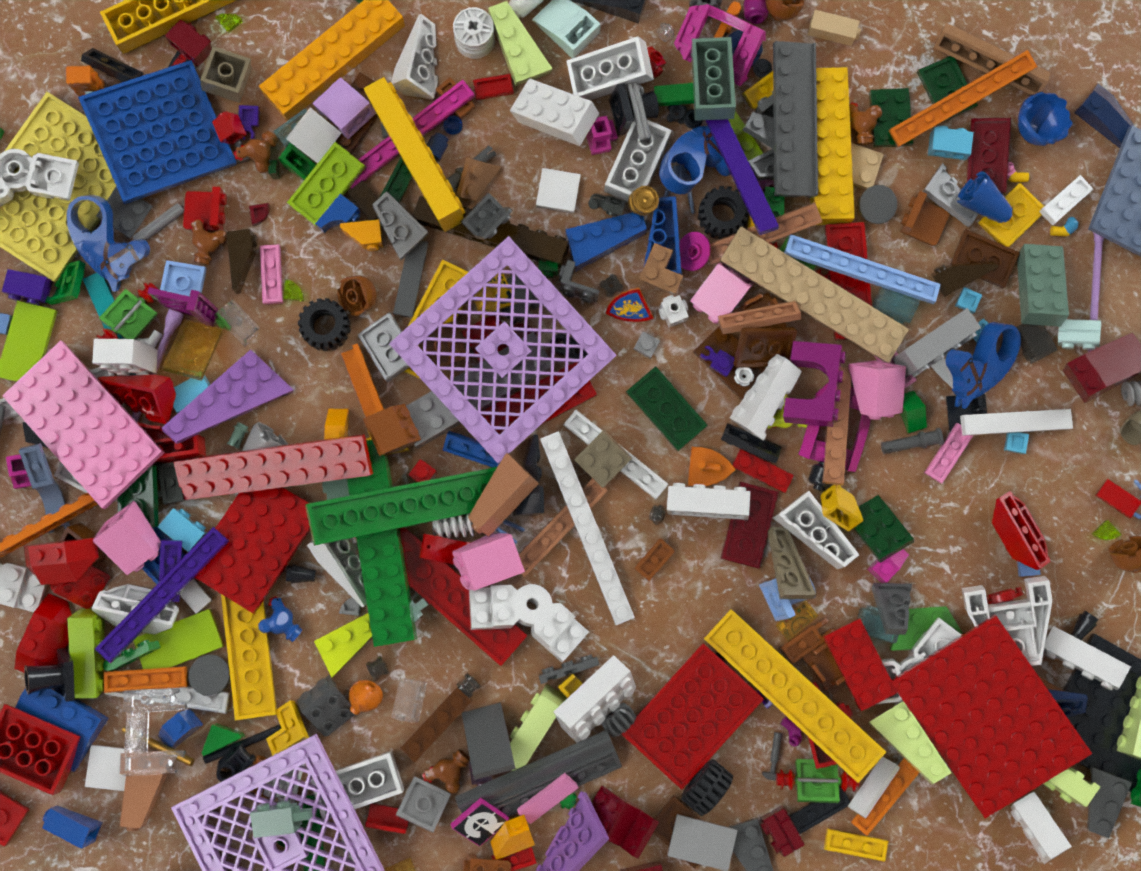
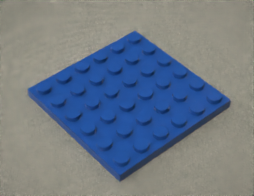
M191 60L78 97L124 204L237 165L229 144L222 143L219 140L212 123L217 117L206 92L202 91L199 76Z

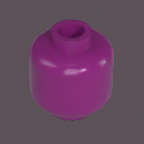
M766 0L744 1V17L748 22L760 24L767 19L769 11L766 6Z

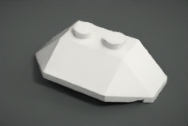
M126 584L108 591H100L92 606V611L112 625L117 626L152 589ZM170 602L142 632L157 634L172 628L179 613V608L174 602Z

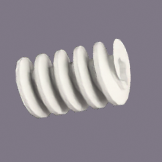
M466 514L465 517L460 515L457 518L451 517L432 521L433 535L436 536L437 533L439 537H443L445 532L447 538H450L453 532L457 538L460 532H462L463 537H467L469 531L471 536L474 537V529L471 527L473 523L468 518L470 514Z

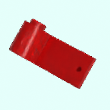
M424 534L419 558L454 564L452 552L471 542Z

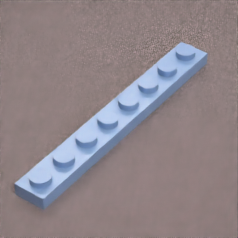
M792 234L788 238L784 251L790 257L930 304H934L937 300L941 285L939 283Z

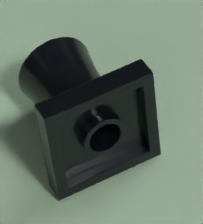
M625 83L617 84L609 98L618 136L625 135L634 121L630 97L628 98ZM650 91L642 94L646 118H657L659 106L655 92Z
M66 648L57 649V664L24 667V680L28 695L58 687L66 702L75 701L73 660Z

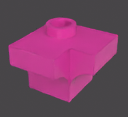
M607 116L596 118L586 135L592 155L610 152L612 149L610 142L616 141L618 138L613 120H608Z
M20 454L6 457L8 473L12 480L13 488L32 487Z

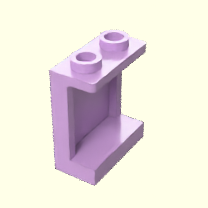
M341 77L312 103L319 114L324 115L339 128L347 139L376 114L370 102Z

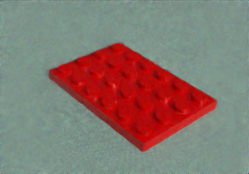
M283 487L238 493L216 526V529L229 542L194 578L255 615L310 531L305 507L309 503Z
M702 643L637 714L634 724L625 733L623 732L622 735L682 790L764 698Z

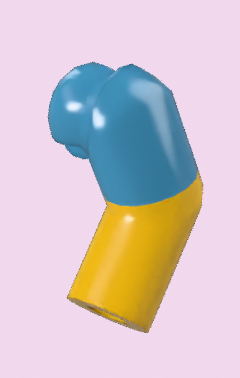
M1069 217L1063 227L1051 226L1050 235L1068 237L1078 228L1079 222L1075 217Z

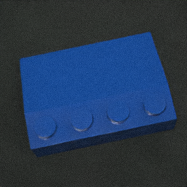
M58 687L29 695L25 688L15 707L81 736L71 767L73 772H76L91 745H93L109 719L77 698L75 701L66 702Z

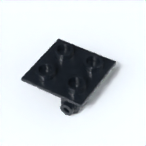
M985 394L974 398L966 409L962 408V404L959 407L955 406L956 396H946L949 433L956 423L961 425L960 416L987 414Z

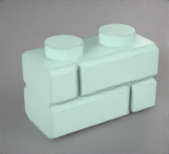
M1066 319L1062 326L1059 327L1058 346H1062L1063 349H1074V346H1081L1084 350H1094L1095 347H1100L1101 321Z

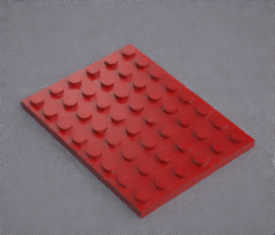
M996 614L892 679L891 684L895 686L904 703L985 819L1092 754Z

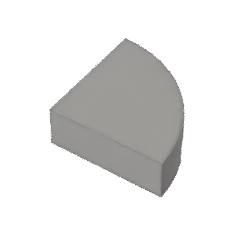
M351 597L341 606L339 614L360 616L361 606Z

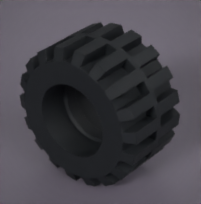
M719 186V189L713 188L711 192L705 194L698 210L699 225L701 228H705L704 232L706 234L710 232V237L712 238L719 236L718 239H722L737 233L738 229L744 227L749 212L744 201L739 195V191L737 189L732 191L730 186L727 189H724V186ZM720 204L727 205L732 209L734 218L730 221H720L713 215L712 208Z
M319 298L315 303L313 300L310 301V306L307 307L305 305L302 308L304 312L299 314L298 326L300 327L299 332L303 339L311 347L313 346L319 351L320 349L323 351H328V349L335 350L338 345L341 347L343 345L342 341H347V334L351 331L349 327L351 323L343 307L333 300L332 302L328 298H325V300ZM324 315L333 316L335 326L330 333L325 335L315 333L314 324L319 317Z
M712 759L691 779L683 791L681 800L700 816L706 815L725 795L732 783L733 775Z

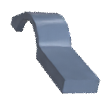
M41 443L20 448L19 453L31 486L41 496L46 515L60 511L59 508L66 504L59 485L54 481ZM69 521L62 524L65 529L70 526Z

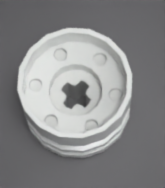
M472 7L462 10L455 17L453 32L458 51L471 59H480L487 56L495 44L494 26L491 16L483 9Z

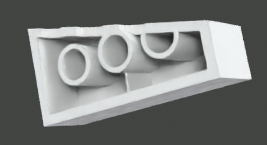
M776 354L769 361L764 372L757 377L752 388L746 392L741 403L734 408L730 419L745 431L764 441L767 436L764 433L768 425H773L775 421L773 416L776 410L783 407L785 394L791 392L802 371L785 357Z

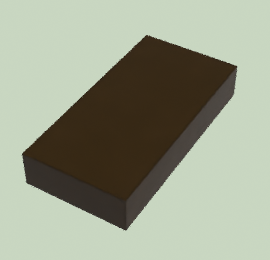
M362 180L347 193L369 220H377L378 216L372 204L378 199Z

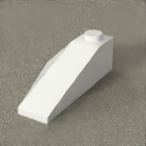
M350 538L317 546L313 545V541L307 544L317 562L361 607L367 605L357 539Z

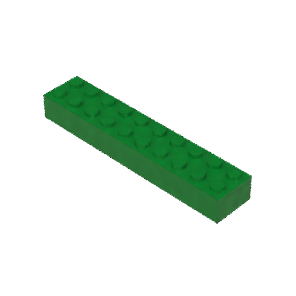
M366 440L373 474L371 476L347 479L349 495L393 487L388 455L379 456L372 440ZM400 528L356 537L374 647L418 639Z

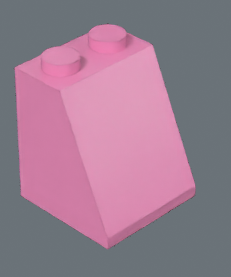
M719 262L690 301L697 311L701 313L704 311L709 315L708 319L718 324V316L732 313L755 283L722 262Z
M876 360L848 365L861 414L869 416V419L880 420L882 416L891 418L894 417V414L903 413L906 366Z
M132 501L108 519L93 539V542L126 575L132 571L138 572L147 560L152 561L160 554L158 551L161 547V541L135 501Z
M493 532L489 537L486 535L452 552L454 565L459 569L461 575L460 581L469 590L475 591L525 572L511 534Z

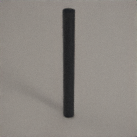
M280 724L205 755L203 756L204 763L207 764L224 757L239 742L245 748L268 738L282 728Z

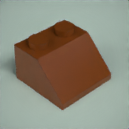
M405 403L391 406L363 419L379 456L405 450L421 440Z

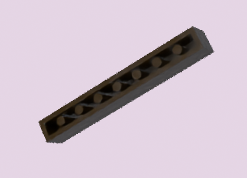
M419 196L412 217L421 225L443 231L425 197ZM463 207L465 211L463 217H465L472 209L469 207ZM509 220L503 225L500 224L496 228L497 233L490 239L476 238L462 223L446 231V233L494 248L509 236L529 259L541 260L543 262L548 260L557 263L558 268H561L564 264L569 249L568 241L562 236L555 235V237H552L543 230L537 229L533 231L523 224H518V226L510 224Z

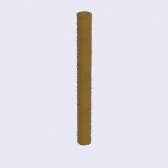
M127 725L122 729V733L190 767L195 762V759Z

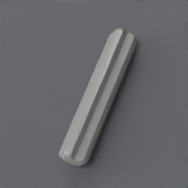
M636 82L630 83L627 89L640 140H646L650 138L651 134L639 85Z
M176 203L133 235V240L143 239L147 241L182 215L184 209L179 203Z

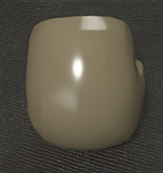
M1141 410L1130 415L1120 428L1121 437L1131 445L1141 443Z

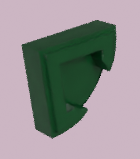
M270 160L271 165L268 166L269 175L272 179H280L279 160Z

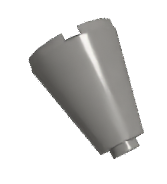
M257 422L253 425L242 451L288 445V443L281 435L277 437L273 433L274 430Z

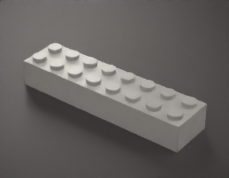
M534 332L527 335V342L538 343ZM528 346L532 352L527 357H537V346ZM509 347L504 348L498 353L502 356L507 355ZM541 347L540 357L549 358L543 347ZM485 360L483 361V369H493ZM523 360L512 370H522ZM526 360L525 371H536L537 360ZM540 361V371L550 372L551 361ZM480 363L472 368H480ZM468 371V382L479 383V372ZM465 372L453 378V381L465 382ZM482 372V383H493L494 372ZM508 373L503 378L498 374L496 375L497 384H507ZM511 373L510 384L521 385L522 374ZM525 374V385L536 380L535 374ZM454 385L464 396L465 385ZM467 385V396L478 397L479 386ZM482 386L481 397H493V387ZM496 387L495 398H506L507 387ZM510 387V395L521 388ZM432 391L406 406L421 438L420 441L414 444L417 449L461 424ZM468 400L478 411V400ZM481 400V411L492 406V401Z

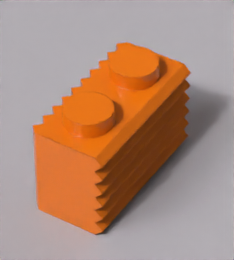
M91 65L66 67V83L79 97L85 95V91L95 92L105 88L104 80L98 76V73L93 70Z

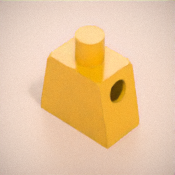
M833 485L821 494L822 513L827 519L847 531H850L864 521L855 497L843 489L841 485Z

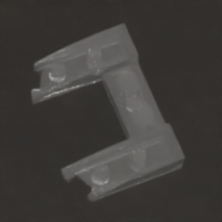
M180 689L124 691L123 712H126L125 749L124 753H121L120 775L138 776L177 773L178 770L172 768L177 756L184 758L186 751L148 752L149 712L187 709V704L185 702L179 704L175 695L181 692Z

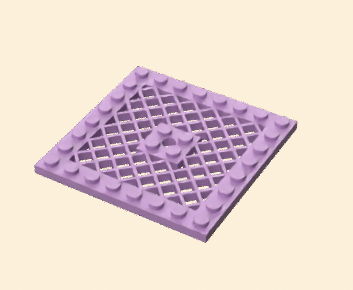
M509 236L389 343L497 463L503 459L506 453L509 454L617 356ZM506 266H508L511 270H503V269H504ZM498 274V284L488 283ZM501 274H512V285L501 284ZM515 275L524 285H515ZM486 287L498 288L497 298H487ZM483 288V297H473ZM500 288H512L511 299L500 298ZM515 289H526L525 300L514 299ZM529 290L538 300H528ZM468 301V311L458 310ZM471 301H483L482 311H471ZM486 301L497 302L496 312H485ZM500 302L511 303V313L499 312ZM514 303H525V314L514 313ZM528 304H539V314H528ZM542 305L551 315H542ZM456 314H468L467 325L456 324ZM453 315V324H443ZM471 315H482V326L470 325ZM485 315L496 316V326H484ZM499 316L510 317V326L505 321L499 326ZM513 317H525L524 328L513 327ZM528 318H539L538 329L527 328ZM542 318L553 319L552 329H541ZM556 320L565 330H556ZM442 327L453 328L452 338H441ZM438 328V338L428 337ZM456 328L467 329V339H455ZM470 329H481V340L470 339ZM484 330H494L484 339ZM514 331H523L524 340L522 341ZM527 332H538V343L527 342ZM541 332L552 333V344L541 343ZM555 333L566 334V344H555ZM569 335H571V337H572L579 345H571V344H569ZM427 341H438L437 352L426 351ZM441 341L452 342V353L440 352ZM422 342H423V351H422L421 348L418 346V345L421 344ZM455 342L466 343V353H455ZM469 343H480L475 348L479 354H469ZM502 344L509 347V353L505 356L500 355L497 351V348ZM528 346H537V357H527L532 352ZM541 347H551V358L540 357ZM555 347L566 348L565 358H554ZM569 348H580L579 359H568ZM583 350L588 354L585 358H583ZM427 355H437V366ZM440 356H452L451 367L440 366ZM454 356L466 357L465 368L454 367ZM469 357L480 358V368H468ZM483 358L493 369H483ZM523 360L522 370H512ZM526 360H537L536 371H525ZM540 361H551L550 372L540 371ZM554 361L565 362L564 373L554 372ZM568 362H577L578 364L568 372ZM441 370H451L450 380ZM454 371H465V382L453 381ZM468 371L479 372V383L468 382ZM482 372H494L493 383H482ZM508 373L507 384L496 383L497 374L503 378ZM511 373L522 374L521 385L510 384ZM525 374H535L536 385H525ZM539 375H550V386H539ZM554 375L564 376L553 386ZM454 385H465L464 396ZM467 385L479 386L478 397L467 396ZM482 386L493 387V397H481ZM496 387H507V398H495ZM510 387L521 388V399L510 398ZM524 388L535 389V400L524 399ZM539 389H549L538 399ZM468 400H478V411ZM481 400L492 401V412L481 411ZM495 401H507L506 412H495ZM521 402L520 413H509V403ZM524 402L534 403L523 413ZM482 415H492L491 425ZM495 415L506 416L505 427L494 426ZM509 416H520L508 427ZM494 429L504 431L499 435Z
M317 734L171 807L202 871H228V869L233 871H253L255 863L264 866L263 871H298L300 864L308 866L309 871L314 869L319 871H337L329 868L332 860L341 863L339 871H344L345 865L355 868V871H385ZM294 769L292 777L284 775ZM299 770L308 773L306 782L297 779ZM312 777L316 786L310 784ZM276 778L274 786L266 784ZM281 780L290 782L288 791L279 788ZM294 785L304 787L301 796L292 793ZM258 787L256 795L249 793V791ZM263 789L272 791L270 800L261 797ZM308 789L318 792L315 801L306 798ZM276 794L286 796L285 800L290 801L291 798L300 801V809L303 808L304 803L313 806V817L309 819L307 828L300 827L295 833L259 838L252 837L253 840L248 838L250 830L252 831L251 817L249 816L248 822L239 820L241 812L250 814L257 808L259 803H269L270 806L277 805V802H274ZM240 796L238 804L231 802V800ZM321 796H322V798H323L325 804L319 803V802H320V799H321ZM245 798L254 800L252 809L243 806ZM223 805L220 813L213 810ZM227 807L236 809L234 818L225 815ZM317 808L327 811L325 820L315 817ZM210 816L218 818L216 826L207 824ZM330 816H332L335 823L329 822ZM223 820L232 823L230 832L221 829ZM313 822L323 825L320 833L311 831ZM236 826L246 828L243 836L234 833ZM327 827L336 830L334 838L325 836ZM209 831L214 832L213 838ZM299 833L305 834V835H304V838H303V841H302V839H301ZM219 834L228 837L226 845L217 843ZM340 834L344 842L338 840ZM309 836L318 839L316 847L307 844ZM232 839L241 842L239 850L230 847ZM277 841H282L285 844L284 851L277 849ZM322 841L332 844L330 852L320 849ZM246 844L255 847L253 855L244 852ZM336 846L346 849L344 857L334 854ZM218 849L221 850V851H223L222 857H221V855H220ZM308 851L314 853L312 861L304 859L309 855ZM258 852H260L263 859L257 857ZM349 852L354 861L348 859ZM228 853L237 856L235 864L226 861ZM318 855L328 858L325 866L316 863ZM241 858L250 861L248 869L239 866ZM295 863L294 870L286 868L287 866Z

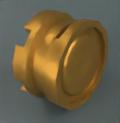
M650 186L637 188L629 195L628 199L630 210L640 216H645L654 211L659 203V196L656 190Z

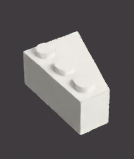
M1035 792L1012 804V816L1021 824L1024 834L1031 841L1044 864L1072 847Z

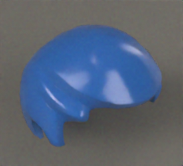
M1044 92L1036 93L1025 99L1018 113V129L1022 138L1036 146L1053 145L1068 136L1069 128L1073 124L1070 119V111L1066 109L1067 100L1058 97L1055 93Z

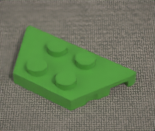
M947 606L909 609L906 635L896 634L893 644L890 646V651L912 649L937 617L963 635Z

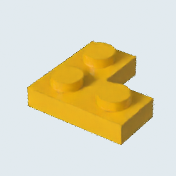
M290 700L276 709V715L282 729L266 738L272 756L309 738L295 701Z

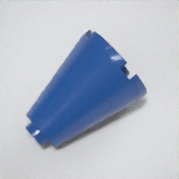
M986 172L977 173V178L974 181L970 179L962 187L958 194L960 200H957V202L961 206L997 223L1007 222L1012 217L1013 208Z

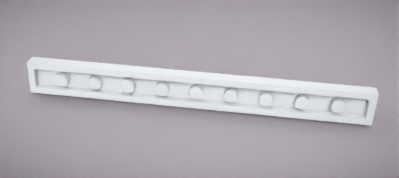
M559 431L541 438V444L615 625L635 618Z

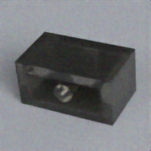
M1021 324L1016 327L1021 336L1020 346L1023 349V356L1031 364L1058 350L1045 326Z

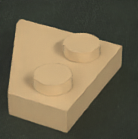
M851 143L853 186L865 190L874 185L884 154Z

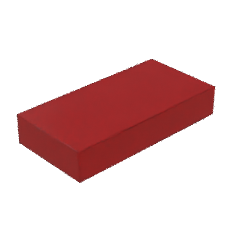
M511 74L473 80L476 100L514 94Z
M1109 479L1105 480L1095 495L1129 519L1132 518L1141 504V500Z

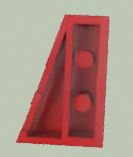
M137 422L165 452L152 465L206 456L205 437L199 434L176 444L162 431L161 426Z

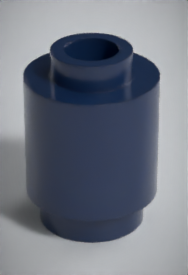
M437 132L430 137L426 145L432 151L436 162H440L448 147L449 139Z

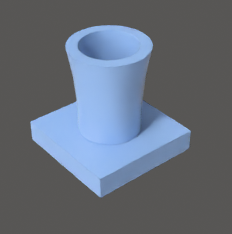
M776 578L759 584L775 621L795 616L796 614L791 605L808 600L780 599Z

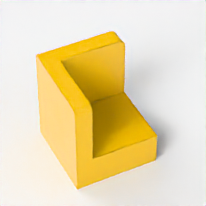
M572 673L558 685V688L568 698L583 683Z

